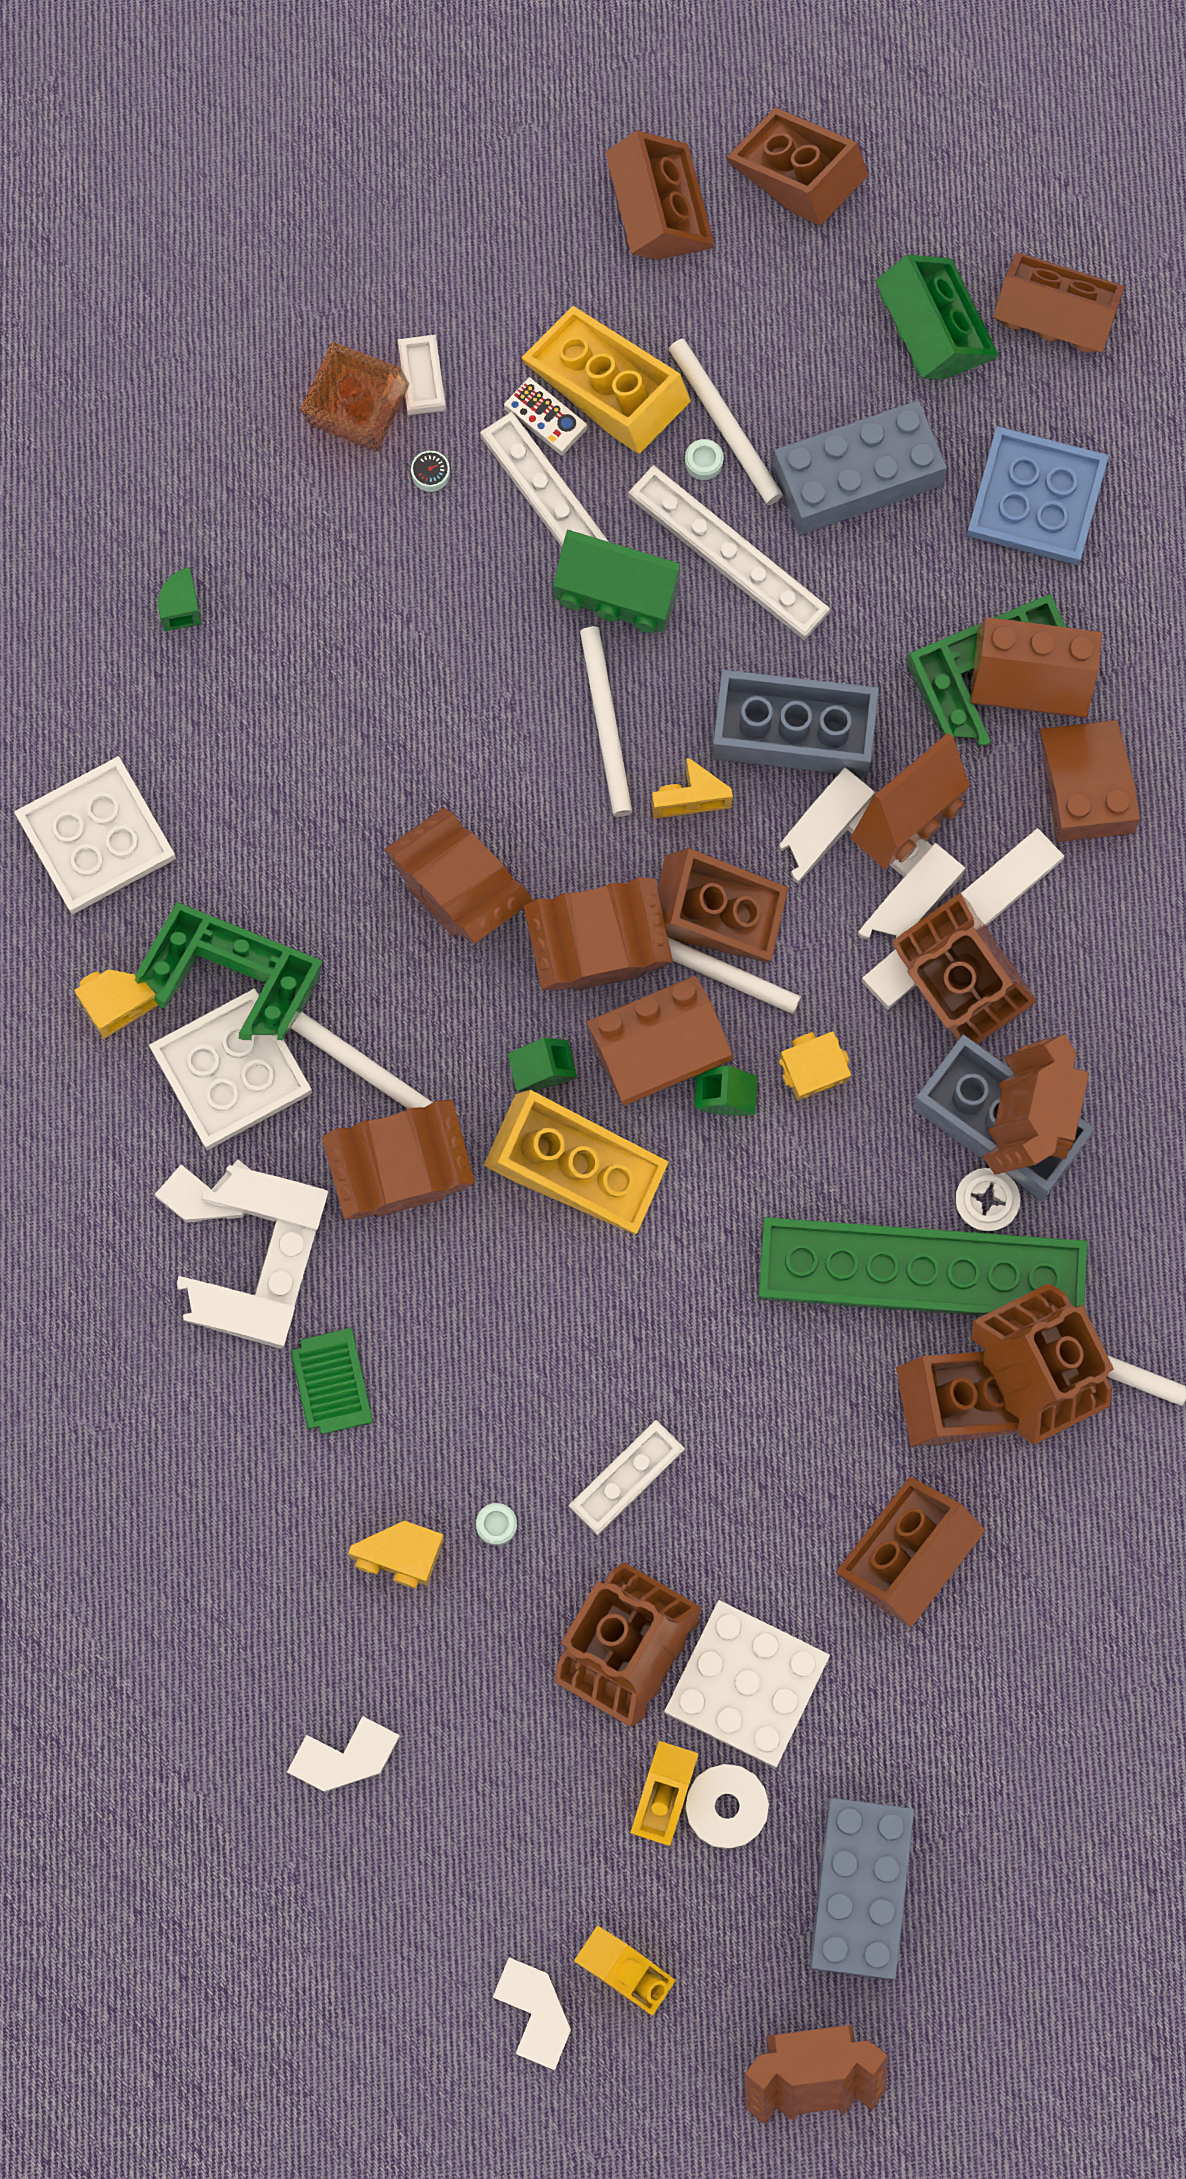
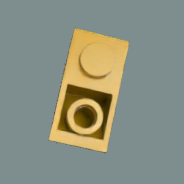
M402 1521L351 1545L348 1554L350 1559L356 1560L354 1567L374 1575H378L379 1569L395 1574L393 1581L416 1589L418 1583L428 1586L444 1542V1536L430 1529Z
M598 1925L574 1960V1962L652 2016L676 1981L628 1944Z

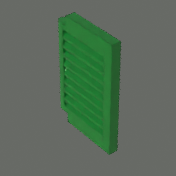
M352 1328L301 1339L302 1348L293 1349L290 1352L307 1429L320 1427L321 1435L373 1423Z

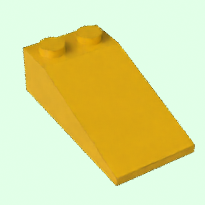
M572 306L521 357L528 367L607 433L638 454L691 402L680 373L575 306Z
M529 1090L515 1094L483 1166L531 1190L632 1234H637L669 1162Z

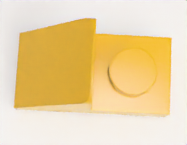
M686 758L688 787L682 788L679 784H670L660 787L657 792H652L651 805L654 819L729 809L732 807V789L689 758Z

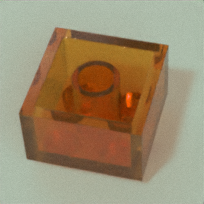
M332 341L300 411L310 426L378 452L410 383L400 367Z

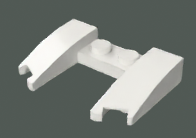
M846 767L805 812L779 845L781 851L789 847L791 848L798 868L791 871V876L797 884L847 830L851 833L854 832L875 795V792ZM921 838L915 843L917 847L904 862L900 863L898 860H895L890 865L904 878L858 931V935L863 939L869 940L872 930L895 935L897 938L929 915L963 877L965 867L938 844L934 843L932 846Z
M229 1165L225 1170L231 1175L228 1180L215 1193L207 1188L202 1194L201 1200L275 1222L255 1295L179 1276L177 1289L188 1290L192 1312L184 1314L183 1321L282 1349L286 1341L295 1309V1302L314 1236L322 1216L328 1190Z

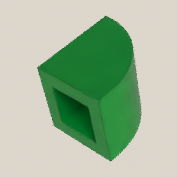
M190 567L173 574L164 583L160 591L158 610L164 632L202 624Z
M542 1038L507 1053L516 1091L544 1089L577 1078L568 1040Z
M729 1065L715 1067L696 1075L694 1108L720 1115H755L758 1076Z

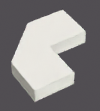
M237 1160L232 1165L235 1167L250 1170L240 1160ZM180 1165L155 1193V1197L186 1223L218 1218H243L246 1213L202 1201V1194L209 1187L183 1165ZM226 1172L211 1190L215 1193L231 1175Z
M362 1716L344 1753L306 1735L287 1773L323 1792L382 1773L400 1735Z
M508 1958L493 1998L531 2013L516 2054L555 2070L571 2029L549 1975L512 1958Z

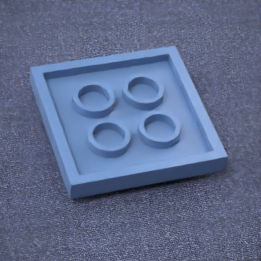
M997 426L967 536L1079 566L1109 455Z

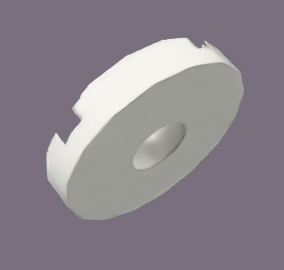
M723 1764L711 1767L696 1777L687 1793L685 1809L688 1823L699 1839L712 1847L731 1849L744 1846L758 1836L767 1821L769 1803L766 1790L756 1775L741 1766ZM731 1795L738 1801L739 1811L733 1818L726 1819L717 1814L715 1802L720 1796Z

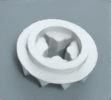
M981 1168L969 1173L961 1181L956 1191V1210L963 1218L965 1224H969L979 1232H997L1009 1225L1016 1217L1020 1207L1019 1190L1012 1178L1006 1173L994 1175L990 1168ZM992 1185L993 1199L1002 1205H992L989 1211L986 1212V1215H982V1202L977 1201L974 1197L984 1196L989 1186Z

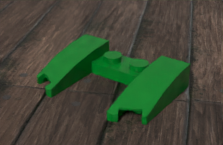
M1051 594L994 617L996 619L1066 627ZM979 623L909 653L905 661L942 735L945 736L949 733L953 738H977V746H986L991 741L975 705L970 704L971 696L961 676L974 669L978 626L981 624Z
M176 902L135 974V981L137 984L145 982L156 994L154 1001L158 1006L165 1009L198 956L266 983L243 1024L238 1039L252 1040V1035H276L277 1040H283L320 979L323 961Z

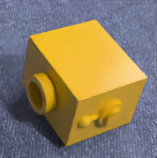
M833 1031L817 1038L814 1032L800 1036L792 1041L794 1047L780 1053L779 1064L784 1069L783 1081L786 1086L792 1088L797 1101L847 1082L851 1077L847 1066L849 1062L848 1054L845 1050L840 1049L839 1040L835 1037Z

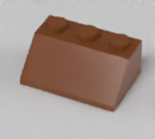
M636 130L605 151L609 165V174L613 180L618 200V209L623 219L627 235L626 240L631 254L660 260L707 250L715 246L687 143Z
M1016 252L1005 276L993 318L1001 320L1002 325L1011 329L1019 330L1023 327L1035 331L1039 337L1045 340L1058 341L1061 339L1073 343V346L1080 351L1087 353L1098 351L1103 353L1125 286Z
M985 617L978 626L970 704L1086 718L1099 671L1103 632Z
M949 733L943 736L874 795L850 837L884 870L895 860H898L900 863L904 862L916 849L917 845L915 843L922 838L925 842L928 841L941 827L940 821L945 817L951 821L965 806L962 798L970 785L955 740Z
M696 975L586 1021L594 1052L623 1106L733 1060L732 1052L712 1003Z
M909 1477L835 1573L885 1613L912 1627L986 1530L961 1503Z

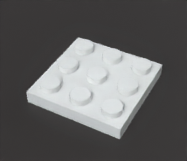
M119 756L14 812L71 915L176 859L172 848Z
M255 988L149 1045L206 1150L217 1146L313 1094L284 1039L277 1040L276 1035H252V1040L238 1039L239 1032L259 997Z
M718 1600L664 1713L776 1769L830 1654Z

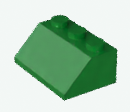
M907 254L875 280L881 292V300L890 310L897 325V333L906 343L913 358L912 364L922 378L947 379L992 361L999 356L952 258Z
M567 529L553 583V599L558 600L560 605L571 610L584 608L594 611L598 617L607 621L616 622L620 619L633 623L636 629L646 633H654L655 630L665 633L679 592L680 563Z

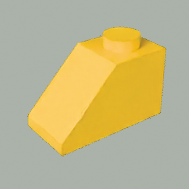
M109 969L101 974L100 972L89 974L80 981V987L74 990L80 1004L103 1039L158 1006L154 1001L156 994L145 982L137 984L134 974Z
M662 1741L658 1742L630 1832L631 1834L668 1846L671 1845L699 1753Z

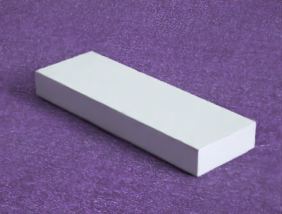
M655 1420L569 1504V1508L598 1536L685 1451V1448Z

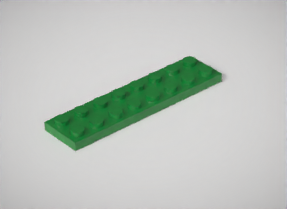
M764 1217L758 1300L983 1316L1050 1283L1066 1293L1073 1307L1080 1305L1084 1307L1087 1241Z

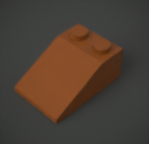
M776 107L726 157L728 163L790 212L820 226L869 175L857 142Z
M1118 720L1040 728L1039 733L1056 842L1134 834L1140 821L1134 779Z
M690 848L665 855L657 889L667 936L682 943L763 962H771L788 887Z
M984 1352L921 1356L896 1367L911 1447L949 1444L1018 1432L1019 1418L1005 1409L1003 1394L989 1368L983 1365Z

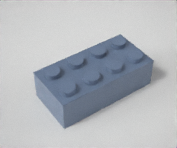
M919 400L774 450L772 469L799 535L941 487L944 484L947 471L946 464Z
M722 670L712 759L840 774L846 767L855 776L868 777L872 757L879 687Z
M962 1035L917 1095L912 1109L984 1160L982 1155L998 1146L987 1130L994 1126L1002 1091L998 1083L1014 1073L1010 1067L968 1037ZM1079 1117L1075 1140L1066 1160L1049 1156L1036 1165L1004 1173L1043 1202L1088 1142L1095 1128Z
M830 1798L828 1800L809 1970L890 1981L896 1980L914 1808Z

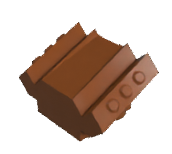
M444 807L384 849L404 877L408 891L454 939L460 934L475 944L522 910L524 905L534 901L525 887L513 879L506 867L471 831L462 826L454 813Z
M638 877L628 883H610L601 886V888L587 891L563 893L553 899L537 898L524 905L541 990H563L574 987L575 991L635 979L643 977L644 972L658 970L673 962L655 878Z
M961 893L954 896L892 941L899 957L908 968V974L945 1027L951 1029L958 1041L962 1035H965L976 1044H979L1037 1002L1029 986L1020 978L1015 966L1001 951L992 938V934L987 926L976 915L971 903Z
M1065 1034L1048 1039L1045 1038L1029 1045L1026 1044L1004 1057L1014 1074L998 1083L1002 1091L994 1126L987 1129L998 1146L982 1155L994 1175L1036 1165L1049 1156L1066 1160L1069 1150L1071 1151L1076 1136L1089 1072L1073 1068L1077 1052Z
M437 1100L426 1107L409 1108L384 1118L361 1121L350 1128H335L321 1136L344 1220L361 1219L375 1214L377 1217L396 1213L443 1200L445 1195L459 1192L475 1184L453 1100Z
M1048 1283L973 1320L971 1340L985 1348L983 1365L988 1367L991 1374H993L1003 1394L1005 1409L1019 1418L1017 1434L1035 1445L1110 1407L1112 1387L1107 1376L1109 1372L1114 1370L1110 1359L1083 1305L1073 1307L1066 1293L1052 1284Z
M623 1562L610 1572L604 1584L599 1581L596 1582L560 1644L566 1649L557 1662L554 1682L626 1725L633 1727L645 1718L648 1701L659 1694L664 1677L674 1660L684 1651L687 1634L698 1626L701 1607Z
M853 2025L766 2036L768 2053L760 2054L745 2073L746 2110L764 2124H766L776 2109H779L794 2121L799 2114L839 2110L842 2114H845L856 2098L873 2110L886 2092L888 2055L869 2040L855 2042Z

